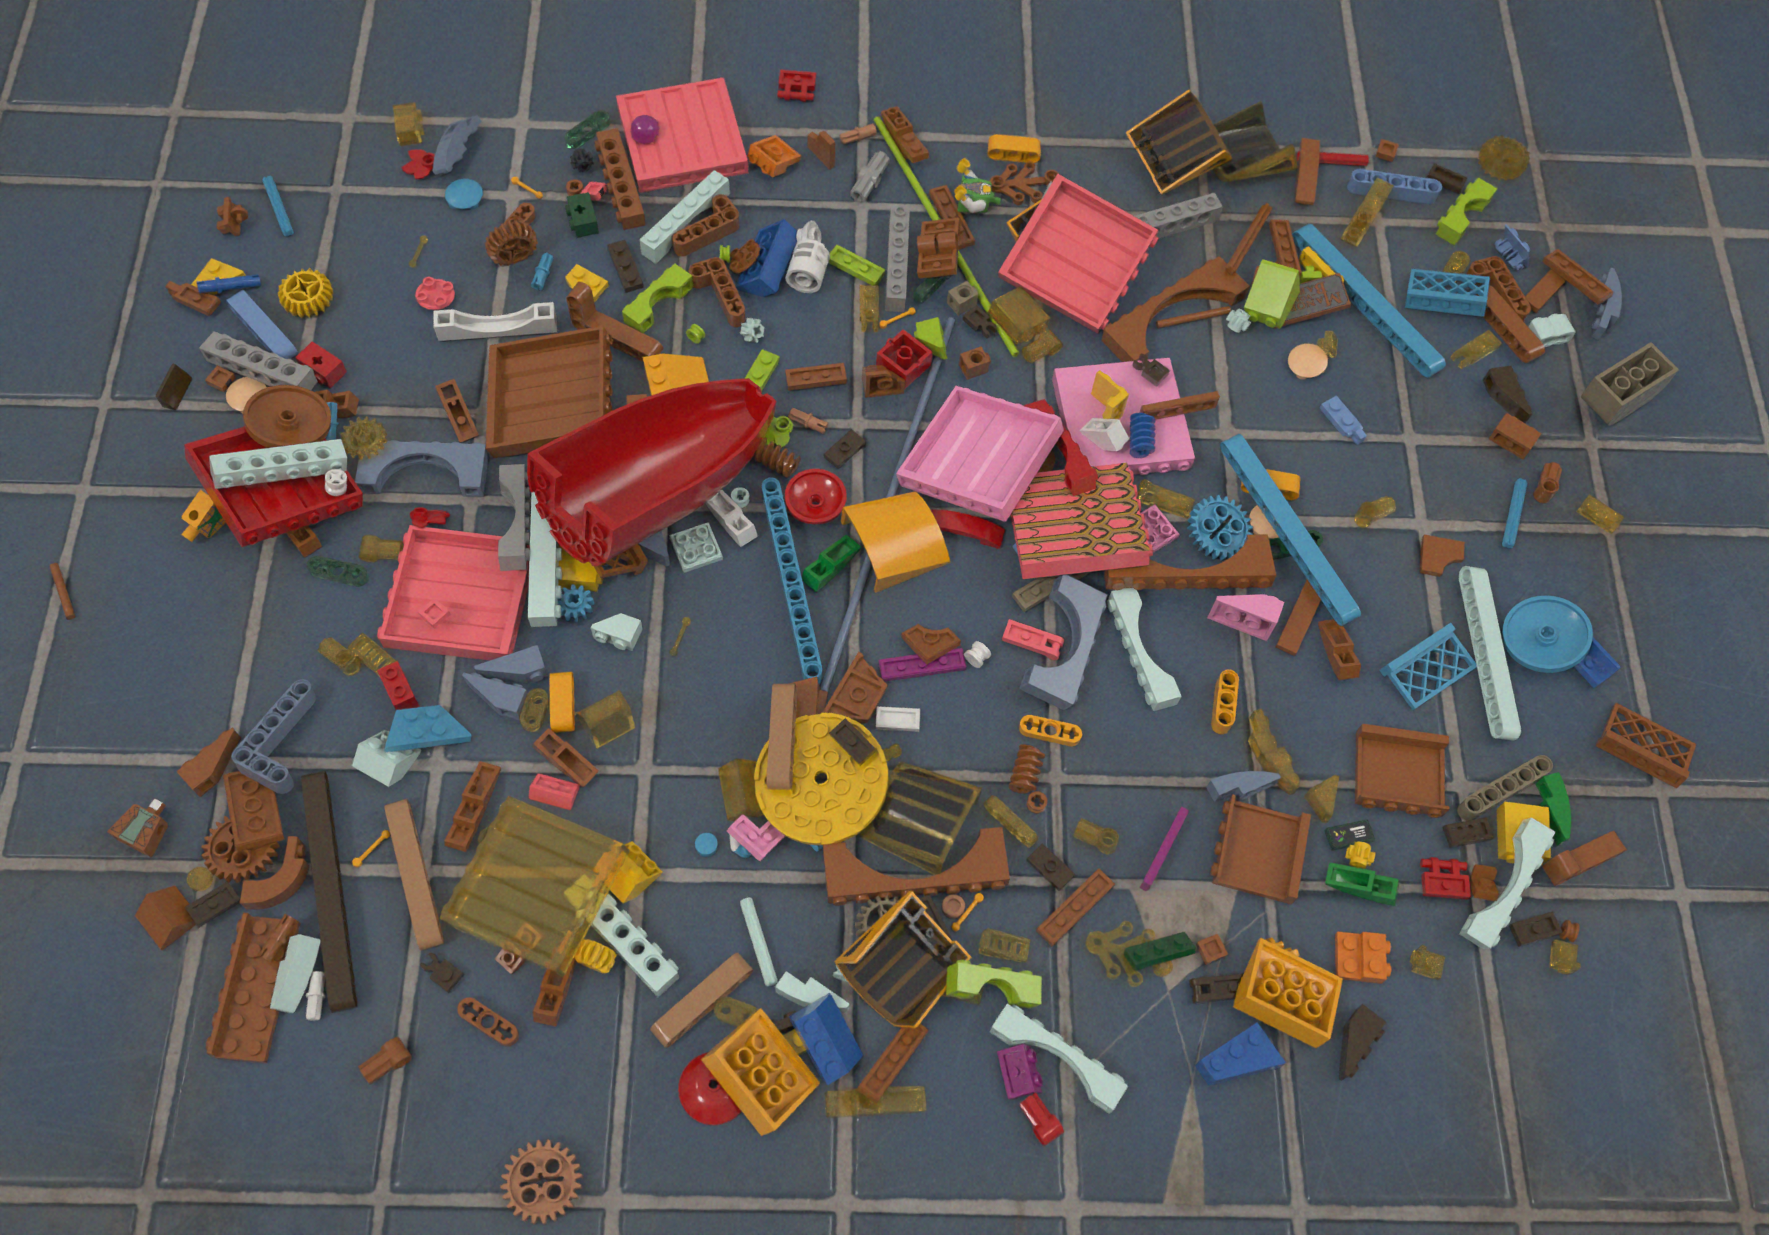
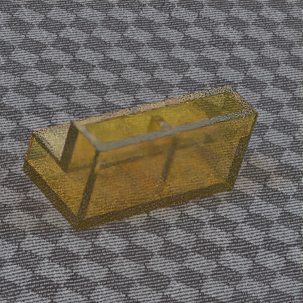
M736 758L718 768L727 819L729 821H736L742 814L746 817L754 818L764 815L755 794L754 774L757 761Z

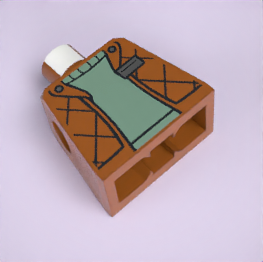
M154 799L147 809L134 804L107 832L116 840L152 858L168 827V823L159 816L166 805L157 799Z

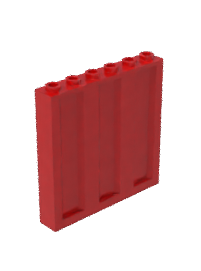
M245 426L184 444L185 459L241 547L253 545L265 539L274 538L280 534L295 531L301 527L316 524L319 521L362 507L363 493L348 471H345L347 475L346 492L339 496H333L326 492V474L215 489L210 471V455L267 448L250 437Z

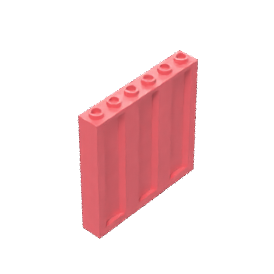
M724 77L616 96L618 111L639 193L702 182L714 170L724 177L748 173V160ZM649 115L658 121L659 135L655 136L652 143L643 144L636 142L632 138L631 124L636 117Z
M1057 174L1000 268L998 277L1098 334L1100 329L1104 330L1107 326L1109 314H1114L1118 308L1119 303L1117 301L1120 296L1124 297L1129 289L1127 284L1130 279L1134 281L1139 272L1137 270L1139 264H1144L1149 256L1147 253L1150 247L1154 248L1159 239L1157 237L1158 229Z
M409 525L408 533H405L403 537V551H400L398 555L399 566L393 574V588H390L388 592V606L383 610L384 621L378 629V639L384 648L481 660H493L512 654L529 588L530 561H527V570L500 571L498 541L503 536L429 527L422 529ZM433 598L447 608L451 614L435 629L420 617L418 613Z

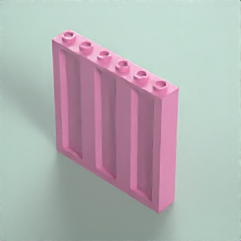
M955 386L897 471L896 475L899 484L907 489L1006 522L1063 433L1061 417L1041 412L1038 409L1024 407L1021 404H1014L1001 398L991 397L985 393H978L968 388Z

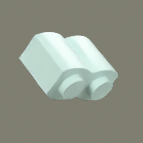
M1553 314L1548 318L1538 317L1533 319L1528 326L1543 343L1544 347L1566 343L1576 333L1566 314Z

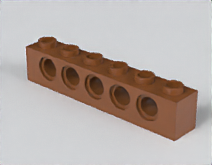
M618 128L596 132L597 140L594 141L596 152L601 153L598 155L601 166L605 167V169H602L605 180H609L607 188L609 195L613 194V197H611L613 208L618 210V212H615L617 222L622 223L623 230L646 226L643 208Z

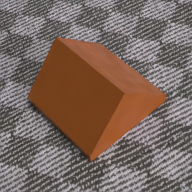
M175 885L146 894L135 914V917L162 951L196 925L185 909L190 903Z

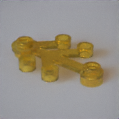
M1123 921L1118 928L1105 934L1100 931L1091 932L1086 938V947L1091 953L1099 955L1106 968L1107 977L1116 979L1121 973L1120 967L1117 964H1113L1108 954L1110 952L1118 957L1128 976V983L1133 987L1140 986L1143 982V976L1131 967L1123 955L1124 949L1154 940L1155 932L1152 929H1145L1141 935L1121 945L1111 943V941L1120 936H1129L1132 933L1133 925L1129 921ZM1122 926H1128L1130 931L1124 932ZM1149 933L1152 939L1147 940L1144 934ZM1094 939H1099L1102 944L1100 946L1095 945ZM1172 961L1165 962L1168 966L1167 969L1161 968L1160 964L1150 967H1153L1156 975L1166 977L1172 971L1173 964ZM1115 968L1117 970V974L1112 975L1109 969ZM1132 976H1137L1139 978V982H1133Z

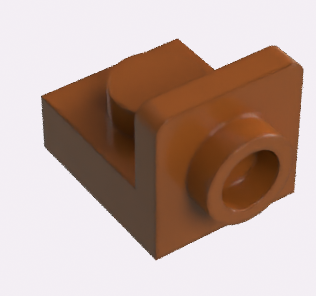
M1474 865L1469 879L1474 898L1497 901L1499 892L1494 882L1497 874L1496 867Z

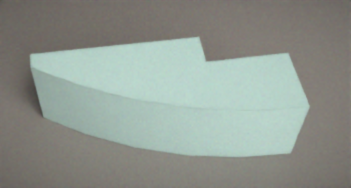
M301 934L290 937L286 958L280 961L270 1009L288 1013L295 1012L311 976L320 939Z
M785 972L775 986L776 993L804 1007L831 993L841 1013H847L849 1010L848 1002L812 977L804 984L788 972Z

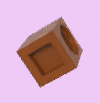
M982 346L960 354L959 366L967 380L988 373L991 359L989 354L984 352Z

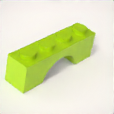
M1479 177L1474 183L1470 182L1464 191L1465 194H1460L1455 202L1456 205H1451L1446 213L1447 216H1442L1437 223L1439 228L1436 235L1455 246L1470 224L1464 212L1470 210L1482 212L1492 200L1497 188Z
M677 264L667 268L662 276L654 280L631 304L625 306L622 311L624 323L644 334L654 324L653 306L664 298L681 299L693 288L692 275Z
M958 960L955 964L947 967L946 995L968 999L979 994L981 987L985 983H989L1002 990L1010 1006L1016 1005L1031 1009L1041 1005L1042 976L1033 975L1031 971H1019L1018 973L1012 972V968L1008 967L995 969L991 968L990 964L971 965L968 960Z

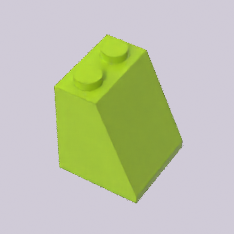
M1262 259L1244 306V311L1250 315V321H1258L1269 327L1282 328L1300 293L1299 270Z

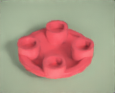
M426 277L423 279V283L416 289L415 297L422 307L429 310H439L452 303L455 291L453 284L449 281Z

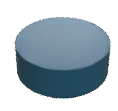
M702 833L695 840V848L699 855L709 857L717 851L718 842L713 834Z

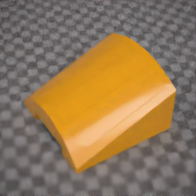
M916 491L843 507L841 523L846 525L852 522L864 545L876 575L875 593L950 563L948 550L938 523L924 499Z

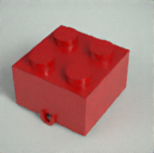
M903 329L893 339L889 338L886 341V345L877 352L876 366L883 365L905 379L906 389L931 366L933 352Z

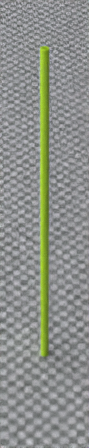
M879 116L875 117V124L932 221L941 220ZM958 250L957 263L969 284L976 288L979 301L990 316L992 323L997 326V331L1012 357L1018 356L1019 352Z

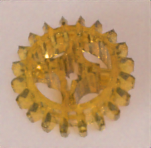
M1503 135L1500 137L1494 136L1482 145L1478 156V163L1481 164V169H1486L1485 174L1490 173L1492 177H1498V180L1501 178L1505 181L1509 178L1513 180L1522 175L1528 167L1530 152L1526 151L1527 147L1522 146V142H1517L1516 138L1511 139L1510 136L1505 138Z

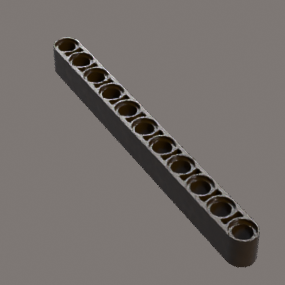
M324 770L302 775L301 783L328 1003L331 1012L337 1013L357 1008L358 1001L328 775Z

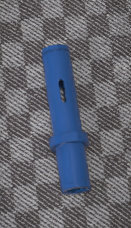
M258 274L223 279L215 277L214 280L196 281L199 294L216 291L222 293L224 290L261 287Z

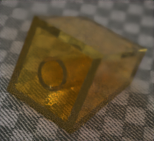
M620 690L575 712L596 749L635 728L630 706Z

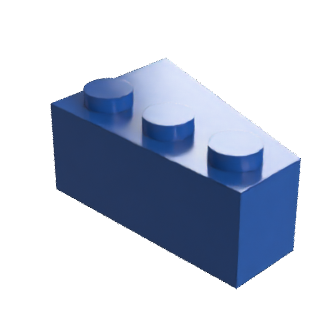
M1255 1023L1201 1059L1195 1066L1206 1083L1211 1086L1269 1070H1276L1281 1068L1286 1062L1260 1025Z

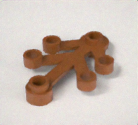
M1026 162L1024 168L1013 180H1007L1010 176L1017 174V166L1015 164H1008L1006 170L1001 175H995L989 181L991 182L992 192H1002L1011 197L1015 205H1022L1024 203V195L1010 189L1011 187H1015L1029 195L1031 201L1036 203L1042 199L1043 195L1040 191H1035L1029 186L1040 184L1048 186L1059 173L1055 170H1048L1043 177L1026 178L1027 175L1035 172V164L1033 162Z

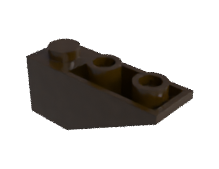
M1512 366L1489 369L1483 378L1489 396L1511 416L1526 424L1532 415V409L1526 401L1524 390L1521 389L1517 374Z
M1364 1004L1356 1008L1343 1026L1338 1078L1341 1081L1347 1077L1352 1078L1359 1069L1356 1064L1360 1059H1366L1372 1051V1048L1369 1047L1373 1040L1377 1042L1385 1032L1382 1027L1386 1021Z

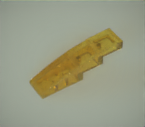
M925 1086L889 1087L877 1104L857 1089L851 1091L825 1092L826 1117L877 1116L925 1112Z

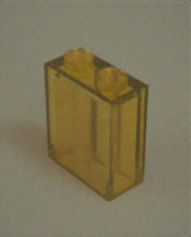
M1021 286L993 300L988 314L1016 345L1028 342L1037 334H1043L1047 330L1050 320L1046 312Z

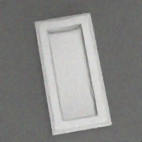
M877 707L876 730L919 732L920 709Z

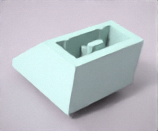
M383 730L358 744L352 766L389 787L404 777L420 755L421 750L417 748L385 753V745L390 731Z

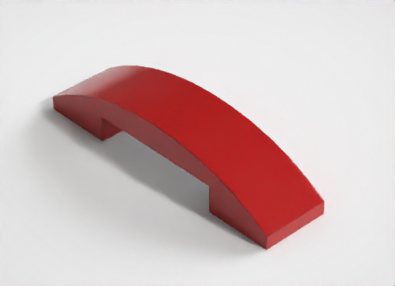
M931 509L940 530L978 539L982 545L1000 549L1005 531L1000 526L961 512Z

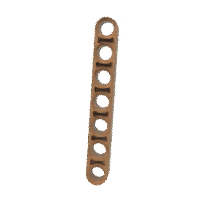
M406 798L384 805L420 951L444 944L410 803Z

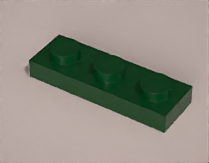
M1185 932L1127 947L1124 949L1123 955L1134 971L1193 955L1195 954L1196 946Z

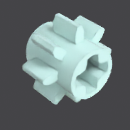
M1239 308L1236 312L1232 310L1226 318L1229 321L1227 326L1237 333L1241 329L1245 331L1251 324L1248 320L1250 315Z
M747 318L746 323H741L740 334L745 337L744 341L758 342V338L764 337L765 327L760 324V319Z

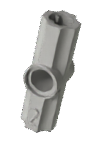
M881 151L875 153L868 165L862 167L858 181L851 190V196L855 201L859 203L865 202L872 189L878 187L882 173L890 160L886 153Z

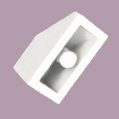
M1092 418L1080 430L1081 434L1106 451H1119L1130 439L1119 419Z

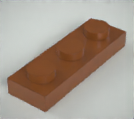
M844 363L785 370L788 390L847 383Z

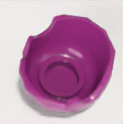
M638 116L631 124V136L636 142L643 144L652 143L655 136L659 135V123L652 116Z

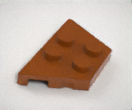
M857 653L822 713L839 714L849 717L858 723H868L885 694L888 685L877 675L876 670L868 665L862 653Z

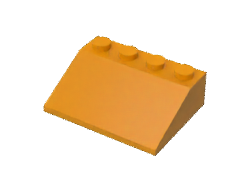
M673 354L643 357L651 395L673 388L709 382L703 357Z
M1260 938L1238 986L1233 1007L1314 1048H1318L1331 1039L1343 978Z
M762 1008L752 1014L701 1059L761 1136L775 1131L820 1084Z

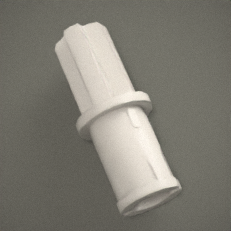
M315 971L311 973L309 993H306L308 998L307 1020L315 1021L321 1018L323 998L326 997V994H324L325 972Z

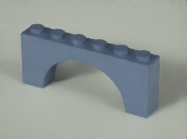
M397 440L362 441L355 483L363 494H380L387 479L400 469L415 464H434L450 470L458 477L463 497H484L489 453L486 450V444L481 443L461 444L459 442L440 443L437 441L425 443L419 441L399 442Z
M1067 574L1060 575L1054 580L1049 598L1064 610L1069 619L1072 631L1071 648L1067 658L1060 666L1047 668L1034 664L1025 670L1020 690L1062 710H1066L1076 704L1079 697L1077 694L1078 689L1084 681L1083 672L1090 661L1088 656L1090 650L1095 645L1096 639H1094V636L1100 628V617L1107 605L1105 603L1107 594Z

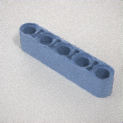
M1356 169L1350 177L1347 189L1353 194L1433 204L1442 189V184L1435 179Z
M244 290L226 300L233 313L269 353H276L279 357L291 359L298 355L294 345Z

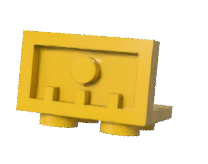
M1099 370L1095 375L1091 395L1106 406L1102 414L1103 419H1120L1123 417L1129 393L1123 387L1116 384L1109 375Z

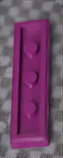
M962 648L953 649L928 664L917 654L880 659L878 661L880 675L884 682L966 670Z
M1181 806L1139 887L1142 890L1148 891L1188 814L1186 808Z

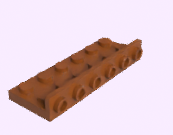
M243 913L242 919H239L236 927L238 933L236 942H233L230 954L232 957L230 965H227L224 977L226 980L224 988L219 992L218 1011L213 1015L212 1034L206 1042V1050L209 1056L214 1059L267 1064L279 1015V1010L270 1009L280 961L286 958L290 937L299 933L301 924L299 921L288 934L285 945H281L270 963L258 956V954L270 938L268 936L271 931L274 932L281 919L254 917L249 913Z

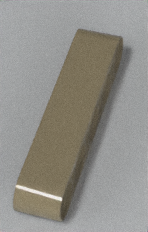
M1545 755L1536 756L1469 795L1457 808L1459 816L1466 821L1473 820L1535 784L1552 770L1553 763L1551 759ZM1485 795L1489 796L1490 799H1491V801L1488 800V799L1485 797ZM1468 805L1472 806L1474 811L1470 810Z

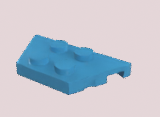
M441 705L396 710L386 741L385 753L470 742L472 735Z

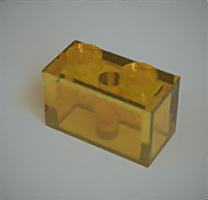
M415 102L393 105L395 130L399 145L422 143L421 135H425L423 124H420V121H423L421 109H417Z

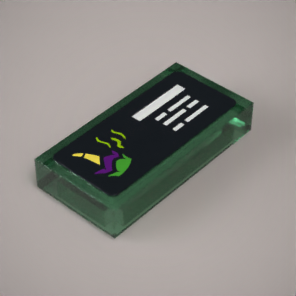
M1368 819L1328 827L1324 830L1331 851L1348 848L1350 845L1354 846L1355 842L1371 843L1375 841Z

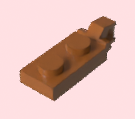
M169 281L165 286L174 300L209 317L221 303L218 297L208 292L199 294L198 288L188 283L180 286Z

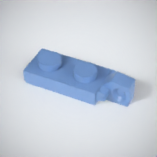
M1337 396L1320 405V410L1343 437H1351L1356 445L1364 442L1367 435L1362 430V425Z

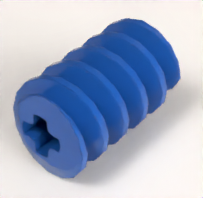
M1134 413L1130 416V455L1134 458H1145L1155 452V418L1145 413Z

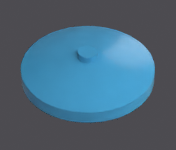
M1536 596L1521 601L1509 611L1504 620L1502 638L1507 652L1516 662L1534 671L1554 673L1568 670L1579 664L1586 657L1591 647L1593 629L1587 615L1576 604L1560 597Z

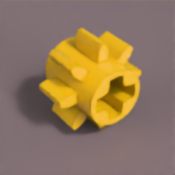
M1355 842L1354 846L1350 845L1347 848L1345 858L1350 859L1349 864L1352 867L1366 869L1367 865L1371 866V863H1374L1376 853L1370 852L1371 846L1369 844Z

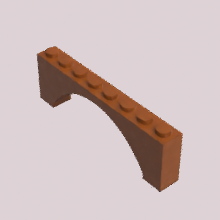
M1218 256L1214 260L1210 259L1200 269H1194L1189 276L1180 278L1173 286L1166 287L1159 295L1152 296L1145 304L1136 306L1131 313L1122 315L1115 323L1108 324L1103 330L1101 341L1122 362L1140 361L1139 356L1141 353L1147 357L1149 355V350L1146 348V329L1151 320L1164 308L1192 299L1216 300L1234 306L1246 298L1250 286L1236 272L1229 274V271L1226 270L1227 263Z
M1268 534L1247 535L1243 547L1235 555L1212 567L1180 569L1149 559V565L1103 570L1106 589L1122 590L1123 588H1134L1135 590L1272 587L1276 577Z
M1002 827L980 829L977 842L960 862L940 874L922 879H900L879 873L858 860L846 848V842L823 845L828 903H833L836 906L845 905L848 901L866 903L869 899H876L877 896L881 898V901H885L886 895L889 896V900L892 897L898 896L902 898L909 891H912L915 895L924 894L926 896L930 894V896H935L938 892H946L947 894H957L960 890L978 892L982 888L989 887L992 890H1000L1008 886L1010 880Z

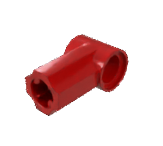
M1037 1093L1029 1096L1019 1104V1107L1033 1126L1032 1130L1043 1146H1046L1064 1133V1129L1054 1114H1050Z

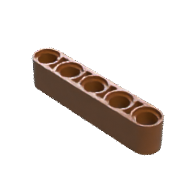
M1489 285L1483 318L1522 362L1528 363L1542 356L1545 353L1543 343L1494 287Z

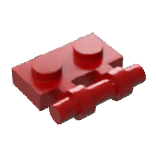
M780 70L779 88L785 89V91L778 90L777 98H784V100L788 101L790 99H798L801 102H806V100L814 101V93H807V91H815L816 73ZM791 89H792V90H801V92H793V91H791Z
M1437 857L1420 860V867L1429 868L1430 872H1423L1421 874L1423 896L1467 900L1471 897L1469 875H1460V871L1467 870V862H1460L1458 859H1449V861L1439 860ZM1440 869H1447L1450 874L1440 873Z

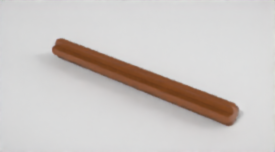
M1269 203L1261 206L1228 262L1226 270L1229 271V274H1233V272L1235 273L1270 215L1272 207L1269 206Z

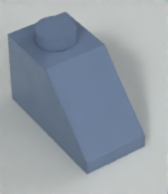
M662 531L639 543L646 557L664 566H670Z

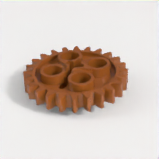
M224 816L225 823L216 822L218 828L216 830L209 829L212 836L204 837L208 843L202 845V849L205 851L202 854L205 866L212 875L216 874L219 880L224 878L230 882L234 879L236 883H239L241 877L249 880L251 874L258 878L259 870L266 872L265 865H273L270 858L278 856L274 849L280 848L279 843L276 841L236 851L231 820Z

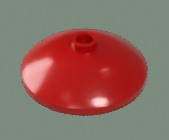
M808 469L796 474L789 481L785 490V503L789 512L796 519L808 524H824L834 520L841 514L847 499L843 482L835 474L823 469Z
M706 1052L691 1060L683 1070L679 1080V1098L684 1110L694 1120L706 1125H721L735 1119L742 1111L701 1060L709 1053ZM712 1081H717L718 1087L711 1089L709 1084Z

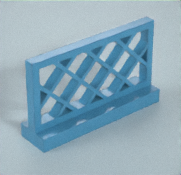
M1411 269L1405 308L1484 317L1490 277ZM1414 276H1420L1425 279L1419 281ZM1439 278L1444 281L1438 283L1435 279ZM1454 281H1462L1463 283L1458 285ZM1429 282V283H1431L1433 286L1430 287V288H1427L1424 284H1426V283ZM1474 283H1485V284L1482 285V286H1480V287H1477ZM1449 284L1452 289L1447 290L1444 286ZM1470 287L1472 291L1467 293L1464 288Z
M1449 623L1379 670L1384 677L1387 675L1412 710L1477 667L1475 661L1453 633L1456 629L1452 623ZM1448 639L1455 646L1454 652L1445 650V641ZM1430 651L1439 653V662L1429 660ZM1444 654L1453 656V666L1443 664ZM1458 658L1464 659L1470 667L1467 669L1457 667ZM1415 661L1424 663L1423 673L1413 671ZM1428 665L1438 667L1437 676L1428 674ZM1443 668L1452 670L1450 680L1442 678ZM1399 672L1408 674L1407 684L1400 682L1396 674ZM1413 675L1422 677L1421 687L1412 685ZM1427 679L1436 681L1435 690L1426 688ZM1411 689L1421 691L1418 702H1415L1410 696Z

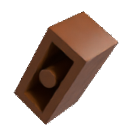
M1506 413L1489 437V440L1519 458L1524 459L1542 433Z

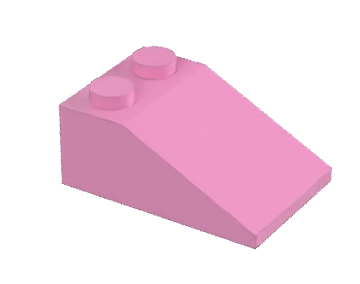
M1265 594L1217 596L1207 618L1267 641L1278 622L1284 602L1274 596H1267Z

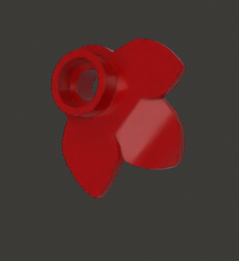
M424 150L408 151L412 161L402 166V170L407 174H414L415 179L427 177L433 170L435 155L426 153Z
M417 507L410 512L412 524L422 529L428 523L445 525L446 517L450 516V513L447 511L427 510L423 507Z

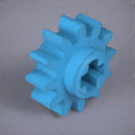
M572 584L571 590L563 588L564 595L562 594L561 599H558V605L561 606V616L565 615L566 621L574 617L575 622H578L579 616L586 619L585 612L592 613L591 605H594L590 590L584 591L583 585L576 589L574 584Z

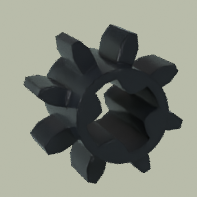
M584 148L576 149L572 156H570L573 170L578 168L579 172H587L590 170L591 165H594L591 152L586 153Z

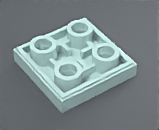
M709 522L669 535L684 573L723 560Z

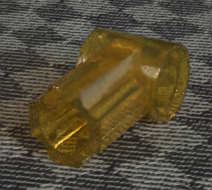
M1048 329L1036 341L1023 347L1022 353L1027 362L1033 363L1047 354L1051 356L1058 353L1063 347V343L1051 329Z
M1384 496L1373 502L1367 501L1362 503L1354 516L1355 523L1363 528L1369 527L1372 522L1396 511L1395 501L1392 497Z
M365 535L361 540L359 558L365 562H376L378 559H398L399 552L403 551V541L381 540L377 536Z
M332 637L325 638L320 643L318 652L339 667L344 674L352 676L359 672L361 663L352 650L346 649Z
M1083 818L1080 819L1073 834V837L1097 847L1103 854H1112L1116 850L1119 841V835L1114 829L1100 827ZM1110 838L1114 843L1107 845L1102 839Z

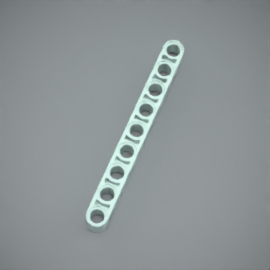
M1464 566L1459 572V582L1490 732L1493 738L1514 741L1520 736L1521 726L1488 573L1483 568Z

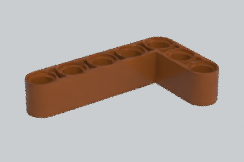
M577 282L566 296L571 322L576 329L604 326L606 331L612 336V345L610 346L642 362L643 357L658 355L663 351L662 344L656 339L597 311L593 292L587 284Z

